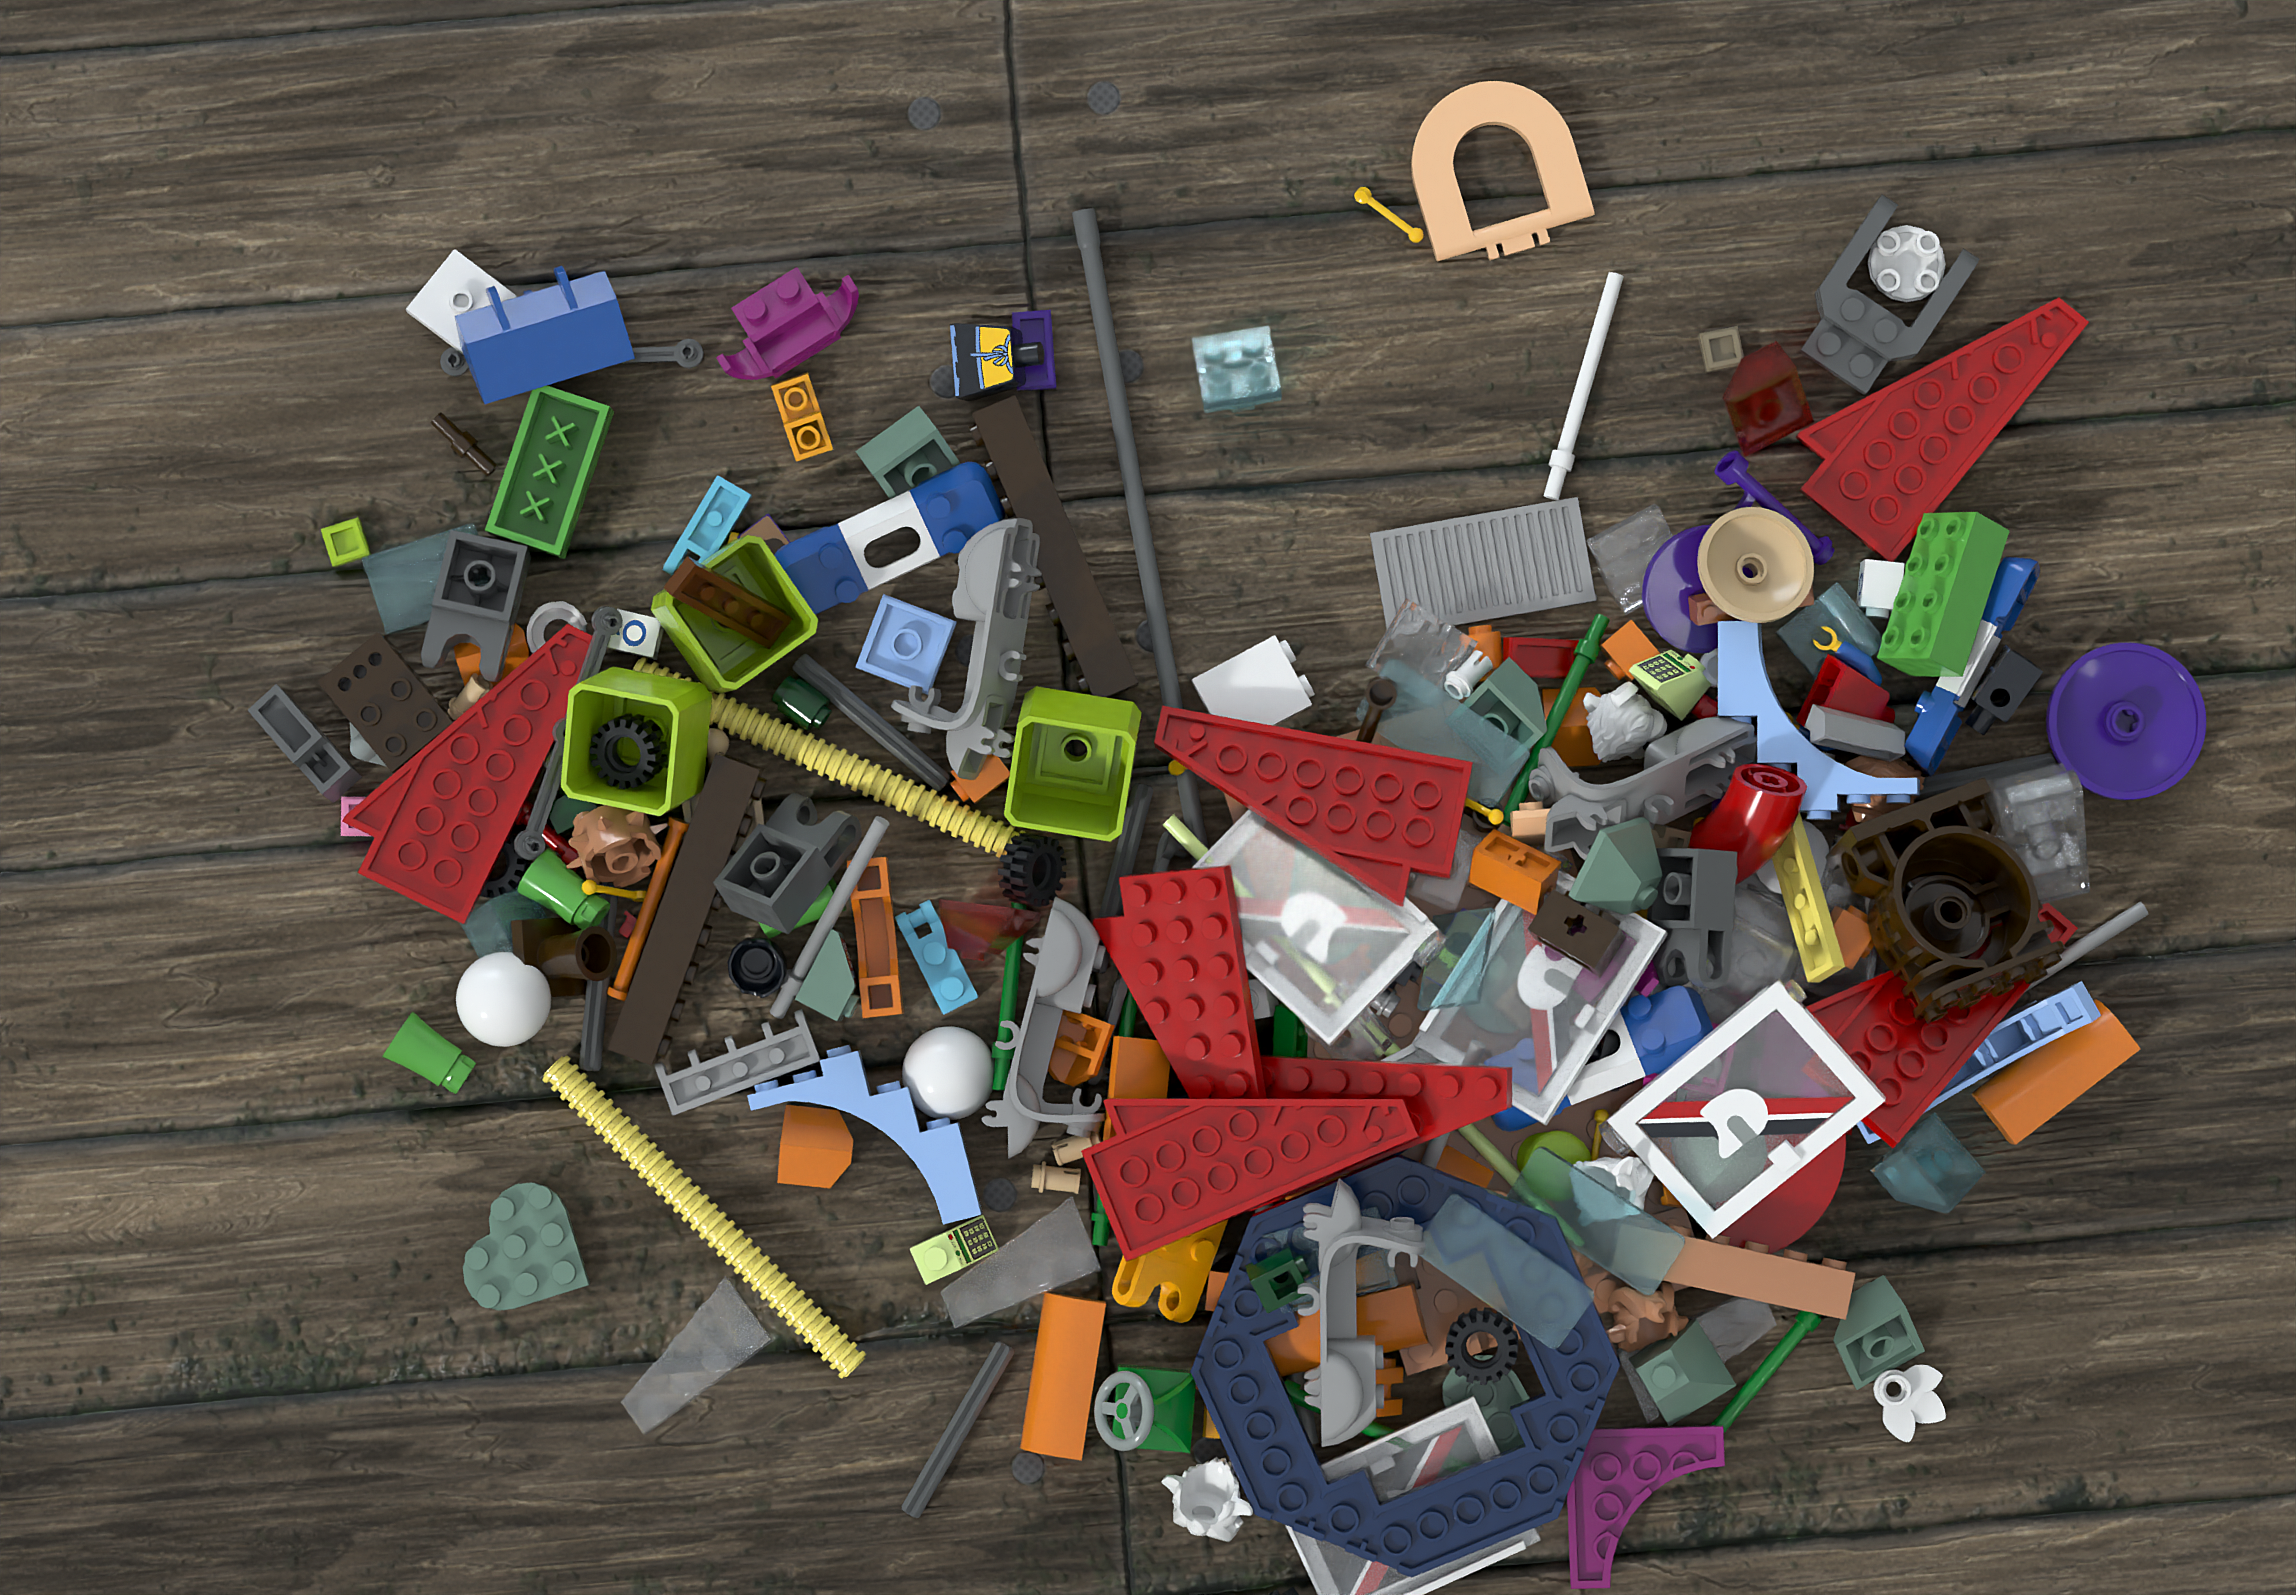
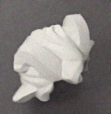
M1630 681L1601 697L1588 692L1583 700L1585 709L1589 712L1586 720L1588 721L1587 726L1592 736L1593 751L1597 753L1598 759H1602V762L1605 763L1608 760H1619L1627 755L1632 759L1645 757V751L1642 746L1646 742L1652 743L1662 738L1667 730V722L1664 716L1659 711L1652 709L1649 702L1642 695L1635 694L1638 687Z
M1628 1156L1624 1159L1604 1157L1594 1161H1577L1576 1164H1572V1171L1569 1174L1572 1178L1573 1192L1575 1194L1574 1201L1578 1203L1577 1207L1582 1209L1578 1221L1583 1226H1586L1596 1220L1605 1221L1611 1218L1624 1220L1629 1214L1641 1213L1644 1209L1645 1194L1651 1184L1654 1173L1640 1157L1633 1158Z
M1216 1457L1211 1461H1206L1204 1464L1189 1466L1188 1470L1184 1471L1182 1477L1166 1475L1162 1480V1484L1173 1493V1522L1182 1527H1187L1191 1534L1197 1536L1207 1535L1229 1542L1244 1523L1239 1515L1251 1516L1253 1514L1250 1504L1240 1499L1239 1482L1234 1475L1232 1463H1227L1226 1458L1218 1459Z

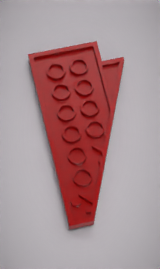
M2057 298L1800 431L1795 438L1819 456L1823 462L1799 491L1883 560L1894 562L1916 535L1923 514L1934 513L2089 321L2062 299Z
M569 624L565 625L344 816L342 822L375 837L358 871L359 874L466 925L555 744L552 735L553 726L566 715L569 690L577 683L592 635Z
M1162 706L1154 740L1155 748L1397 906L1404 907L1411 872L1450 879L1473 770V762Z
M1231 864L1130 874L1119 877L1124 915L1103 916L1092 919L1093 926L1189 1098L1267 1099Z
M2049 903L2043 904V909L2038 913V918L2040 922L2052 921L2055 928L2048 935L2051 943L2062 941L2065 944L2078 928ZM2002 922L1989 928L1985 942L1967 959L1977 960L1982 956L1989 943L1991 930L1994 927L2003 925ZM1892 970L1805 1008L1808 1009L1886 1097V1100L1861 1121L1890 1147L1894 1148L2031 984H2026L2025 980L2014 983L2015 987L2003 995L1993 997L1992 993L1981 996L1982 1000L1972 1007L1960 1010L1958 1006L1947 1009L1948 1014L1934 1022L1926 1023L1925 1019L1916 1020L1912 1013L1918 1006L1915 997L1905 999L1901 992L1908 983L1900 977H1895ZM1816 1052L1801 1068L1833 1097H1853L1843 1105L1844 1107L1856 1098Z
M1260 1055L1267 1099H1404L1420 1137L1249 1211L1259 1209L1511 1108L1512 1067Z
M1108 1098L1103 1102L1117 1135L1081 1152L1125 1261L1130 1262L1417 1139L1420 1135L1404 1099Z

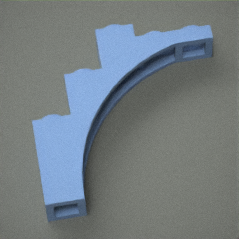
M1718 621V716L1730 717L1731 719L1752 724V718H1757V763L1781 768L1791 772V765H1797V776L1804 780L1807 785L1800 812H1807V819H1831V812H1840V796H1847V803L1850 804L1871 803V796H1887V803L1903 804L1911 803V796H1920V780L1918 778H1875L1836 762L1811 744L1794 726L1773 691L1763 655L1761 623Z
M2080 981L2039 1001L2035 1000L2006 1014L1926 1111L2014 1060L2102 1016L2083 982ZM1862 1121L1857 1123L1868 1144L1881 1139Z
M850 1045L827 1050L828 1058L820 1060L823 1076L817 1077L816 1071L812 1070L793 1075L794 1083L779 1087L777 1080L754 1085L756 1093L747 1095L751 1111L787 1101L811 1102L849 1112L871 1123L901 1146L915 1162L935 1197L943 1225L982 1215L960 1123L951 1124L949 1117L926 1122L928 1130L921 1132L909 1086L901 1088L900 1082L896 1081L877 1086L878 1094L871 1095L860 1050L851 1052Z

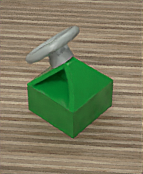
M1118 1364V1372L1110 1375L1102 1383L1095 1400V1422L1102 1439L1110 1447L1119 1451H1129L1138 1448L1190 1453L1196 1383L1190 1372L1191 1370ZM1116 1386L1115 1403L1107 1402L1111 1391ZM1106 1414L1114 1416L1113 1431H1111L1108 1425Z

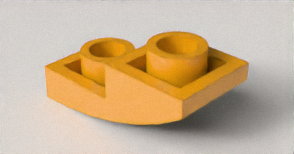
M808 372L771 384L796 462L833 450Z

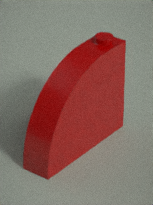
M1844 1106L1808 1134L1765 1135L1767 1152L1770 1153L1785 1140L1795 1147L1844 1108ZM1852 1128L1719 1233V1235L1730 1237L1729 1245L1744 1248L1746 1241L1769 1245L1768 1253L1770 1254L1789 1246L1803 1236L1823 1215L1838 1188L1845 1161L1846 1135H1852ZM1768 1157L1766 1158L1763 1172L1774 1164ZM1729 1199L1717 1201L1716 1210Z

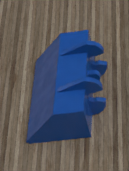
M558 266L553 270L559 285L532 292L531 289L523 291L522 296L502 302L495 286L486 288L491 305L455 316L460 347L484 404L635 359L616 295L605 271L569 281L563 266Z

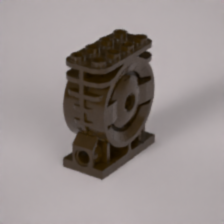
M1985 777L1852 826L1825 856L1832 871L1841 868L1853 892L1870 899L1868 905V926L1874 946L1882 960L1892 970L1894 976L1900 977L1908 983L1901 992L1905 999L1915 997L1918 1006L1912 1013L1916 1020L1925 1019L1926 1023H1931L1948 1014L1947 1009L1958 1006L1960 1010L1972 1007L1982 1000L1981 996L1992 993L1993 997L2003 995L2012 990L2016 982L2025 980L2026 984H2031L2042 979L2048 974L2046 969L2062 961L2060 955L2066 949L2062 941L2051 943L2048 935L2055 928L2052 921L2040 922L2038 918V913L2043 909V906L2038 900L2037 889L2027 866L2010 846L1996 837L1999 825L1985 800L1986 796L1991 792ZM1893 849L1900 853V856L1898 858L1896 857ZM1934 875L1918 882L1908 892L1904 900L1902 899V889L1909 882L1918 877ZM1976 883L1982 884L1981 886L1976 888H1973L1971 886L1972 884ZM1941 913L1946 914L1952 923L1944 920ZM2002 919L2003 925L1994 927L1991 930L1989 943L1982 956L1977 960L1967 959L1985 942L1990 923Z

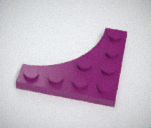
M1724 1425L1594 1428L1567 1493L1571 1589L1611 1587L1613 1558L1621 1533L1632 1514L1655 1490L1670 1480L1684 1474L1710 1467L1725 1466Z

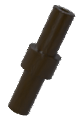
M442 412L431 421V424L452 443L451 449L461 458L467 457L487 477L497 469L498 465L477 446L478 441L468 431L462 432Z

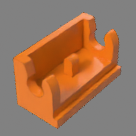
M1493 829L1473 849L1469 882L1537 915L1544 904L1545 894L1549 896L1552 889H1556L1558 872L1562 862Z

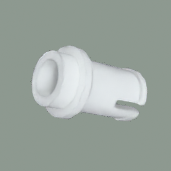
M1475 650L1456 671H1450L1446 675L1444 687L1452 697L1459 700L1463 697H1469L1473 693L1472 687L1493 668V664L1488 656H1485L1479 662L1478 659L1483 655V652Z

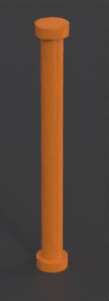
M669 817L667 825L670 827L661 850V858L657 861L614 985H609L608 995L623 1001L626 1000L632 978L684 832H687L690 825L689 822L675 817Z

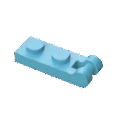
M717 475L662 570L672 576L683 563L688 550L701 556L698 560L699 563L719 551L748 505L752 495Z
M929 899L919 904V909L909 914L903 912L895 916V919L943 1015L979 998ZM928 922L932 933L919 939L914 928Z

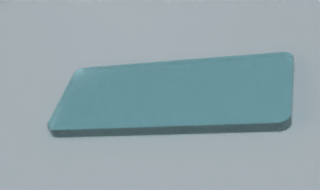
M1390 659L1378 676H1386L1394 680L1399 688V693L1395 703L1390 708L1384 710L1376 731L1405 750L1473 762L1468 794L1487 807H1496L1529 758V748L1401 661ZM1364 697L1356 710V716L1362 722L1369 707L1366 697Z
M1540 1146L1534 1151L1506 1196L1556 1216L1569 1246L1645 1295L1654 1294L1685 1245V1238L1681 1234L1544 1146Z
M1452 1194L1447 1198L1423 1231L1426 1239V1248L1424 1254L1419 1255L1549 1348L1556 1349L1562 1344L1594 1299V1291L1458 1194Z

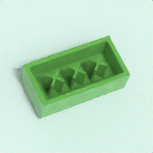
M543 386L532 390L485 531L492 536L565 559L614 415L613 409L610 406L550 386Z
M1978 512L1924 513L1917 529V536L1910 557L1905 566L1903 580L1893 603V610L1886 631L1882 636L1877 659L1908 676L1963 677L2009 530Z

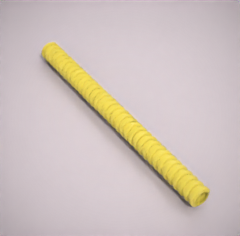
M644 656L636 662L633 668L634 671L692 682L690 677L682 679L679 672H675V674L670 673V668L668 667L659 668V663L655 661L652 664L648 663V658ZM710 691L712 703L709 725L716 723L718 724V729L722 731L724 728H727L730 735L740 734V739L743 741L748 738L751 740L752 745L756 746L759 743L763 745L762 749L768 751L770 748L774 750L773 754L779 756L781 753L785 755L784 759L790 761L792 758L796 760V765L801 766L805 764L807 765L806 769L809 771L816 769L818 770V775L822 777L824 774L829 775V780L833 782L835 779H838L841 786L851 785V790L854 792L858 789L862 790L863 796L868 797L870 794L874 796L873 800L879 802L881 799L885 801L884 805L890 807L892 804L896 806V811L901 812L903 809L907 811V816L912 817L916 815L918 816V821L922 823L924 820L930 822L929 826L933 828L935 825L941 827L940 831L944 833L949 830L952 832V837L956 838L960 835L963 837V842L973 841L976 848H979L980 845L986 847L985 852L990 853L991 850L997 852L996 857L998 858L1001 855H1007L1004 849L1007 843L1012 844L1011 838L1013 836H1019V833L1014 831L1015 827L1012 825L1007 828L1003 826L1004 822L998 820L996 823L992 821L993 817L987 815L985 818L981 816V811L976 810L974 813L970 811V806L968 805L964 807L959 806L958 800L954 799L953 802L947 800V795L937 796V791L934 789L930 792L926 791V786L923 784L918 787L914 785L915 781L909 779L907 782L903 780L904 776L898 774L896 777L892 775V770L887 769L883 771L879 764L872 766L870 765V760L866 758L864 761L859 760V755L855 753L850 756L847 754L848 750L844 748L841 751L837 750L836 744L832 743L828 746L825 744V739L815 740V735L809 733L808 736L804 735L801 728L794 730L790 723L783 725L779 718L772 720L770 719V714L766 712L761 715L759 714V709L755 707L750 710L748 709V704L744 702L739 705L736 703L737 699L733 697L728 700L725 698L726 694L719 693L717 695Z
M568 1055L559 1058L544 1073L542 1080L545 1083L550 1082L553 1085L551 1089L554 1092L558 1090L561 1093L560 1098L563 1101L567 1099L570 1102L568 1106L571 1109L576 1108L579 1111L577 1115L580 1118L584 1116L587 1119L586 1124L589 1127L593 1125L596 1128L594 1132L597 1135L602 1134L605 1137L603 1141L606 1144L610 1142L613 1145L612 1150L615 1153L619 1151L622 1154L621 1159L623 1161L628 1160L631 1163L629 1167L632 1170L636 1168L640 1172L638 1176L641 1179L645 1177L648 1180L647 1185L649 1187L654 1186L657 1189L655 1193L658 1196L662 1194L666 1198L664 1202L667 1205L671 1203L674 1206L673 1211L675 1213L680 1212L683 1215L681 1219L684 1222L688 1220L692 1224L690 1228L693 1231L697 1229L700 1232L699 1237L701 1239L706 1238L709 1241L707 1245L710 1248L715 1247L718 1250L716 1254L719 1257L723 1255L727 1259L725 1263L728 1266L732 1264L735 1267L734 1272L736 1274L741 1272L744 1275L742 1280L745 1283L750 1281L753 1284L751 1289L754 1292L759 1290L762 1293L760 1298L762 1300L767 1298L771 1302L768 1306L771 1309L776 1307L779 1310L777 1315L780 1318L785 1316L788 1319L786 1324L788 1326L793 1324L797 1328L795 1333L797 1335L802 1333L805 1336L803 1341L806 1344L811 1342L814 1345L812 1350L815 1353L819 1350L823 1354L821 1359L823 1361L828 1359L832 1363L829 1367L832 1370L837 1368L840 1371L838 1376L841 1379L847 1377L865 1359L866 1353L863 1350L859 1352L856 1349L857 1344L855 1342L850 1343L847 1340L849 1336L846 1333L842 1335L838 1331L840 1327L837 1324L833 1326L830 1323L831 1318L829 1316L824 1317L821 1314L823 1310L820 1307L816 1309L812 1305L814 1301L811 1298L807 1300L804 1297L805 1292L803 1290L798 1291L795 1288L797 1284L794 1281L790 1283L786 1279L788 1275L785 1272L781 1274L777 1270L779 1266L777 1264L772 1265L769 1262L770 1257L768 1255L763 1256L760 1254L762 1249L759 1246L754 1248L751 1245L753 1240L750 1237L745 1239L742 1236L744 1231L742 1229L737 1231L734 1228L736 1223L733 1220L728 1222L725 1219L727 1214L724 1211L719 1213L716 1210L718 1205L716 1203L711 1205L708 1202L710 1197L707 1194L702 1196L699 1193L701 1188L698 1185L693 1187L690 1184L692 1179L690 1177L685 1179L682 1176L683 1170L681 1168L676 1170L673 1167L675 1162L672 1159L667 1161L664 1158L666 1153L664 1151L659 1153L655 1149L657 1144L655 1142L650 1144L647 1141L649 1136L646 1133L641 1135L638 1132L640 1127L638 1125L632 1126L629 1123L631 1118L629 1116L624 1118L621 1115L623 1110L620 1107L615 1109L612 1106L614 1101L612 1099L606 1100L604 1098L605 1092L603 1090L598 1092L595 1089L597 1084L594 1081L589 1083L586 1080L588 1075L586 1073L580 1074L578 1072L579 1066L577 1064L572 1066L569 1063L571 1058Z

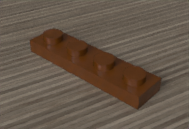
M688 556L663 587L672 597L767 649L771 648L793 620L785 610Z

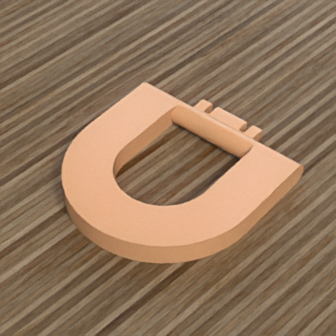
M1486 81L1470 84L1443 98L1434 106L1423 121L1413 146L1411 171L1415 192L1437 262L1485 247L1488 254L1487 257L1491 261L1499 258L1496 246L1498 244H1501L1504 256L1535 248L1532 234H1537L1540 246L1550 243V237H1548L1546 229L1595 215L1569 128L1553 105L1536 92L1524 86L1503 81ZM1486 125L1504 126L1517 132L1528 144L1533 155L1548 209L1472 231L1454 172V152L1462 138L1472 130Z

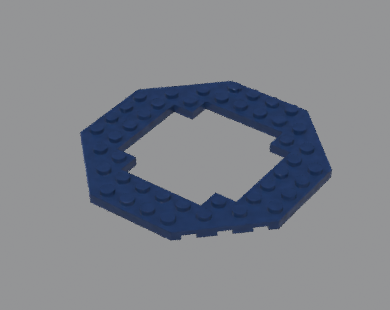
M1396 1154L1343 1176L1340 1179L1351 1188L1358 1199L1361 1216L1386 1221L1396 1217L1413 1218L1414 1224L1423 1227V1232L1430 1230L1445 1266L1483 1251L1545 1391L1540 1395L1510 1406V1412L1524 1444L1382 1502L1379 1500L1365 1466L1328 1481L1265 1341L1299 1327V1318L1291 1302L1267 1314L1250 1282L1245 1265L1251 1262L1253 1264L1259 1263L1290 1248L1294 1257L1302 1254L1312 1274L1306 1280L1320 1275L1319 1242L1309 1239L1303 1234L1304 1230L1308 1229L1303 1225V1216L1307 1214L1303 1211V1207L1308 1203H1319L1331 1207L1338 1179L1251 1216L1190 1372L1255 1515L1269 1521L1272 1519L1290 1526L1292 1530L1321 1542L1325 1540L1345 1548L1344 1551L1371 1562L1377 1561L1397 1569V1572L1412 1578L1558 1519L1612 1382L1620 1367V1359L1556 1216L1403 1155ZM1361 1245L1358 1247L1356 1260L1383 1248ZM1284 1272V1273H1282V1274H1280V1275H1278V1276H1276V1277H1281V1276H1283L1286 1272Z

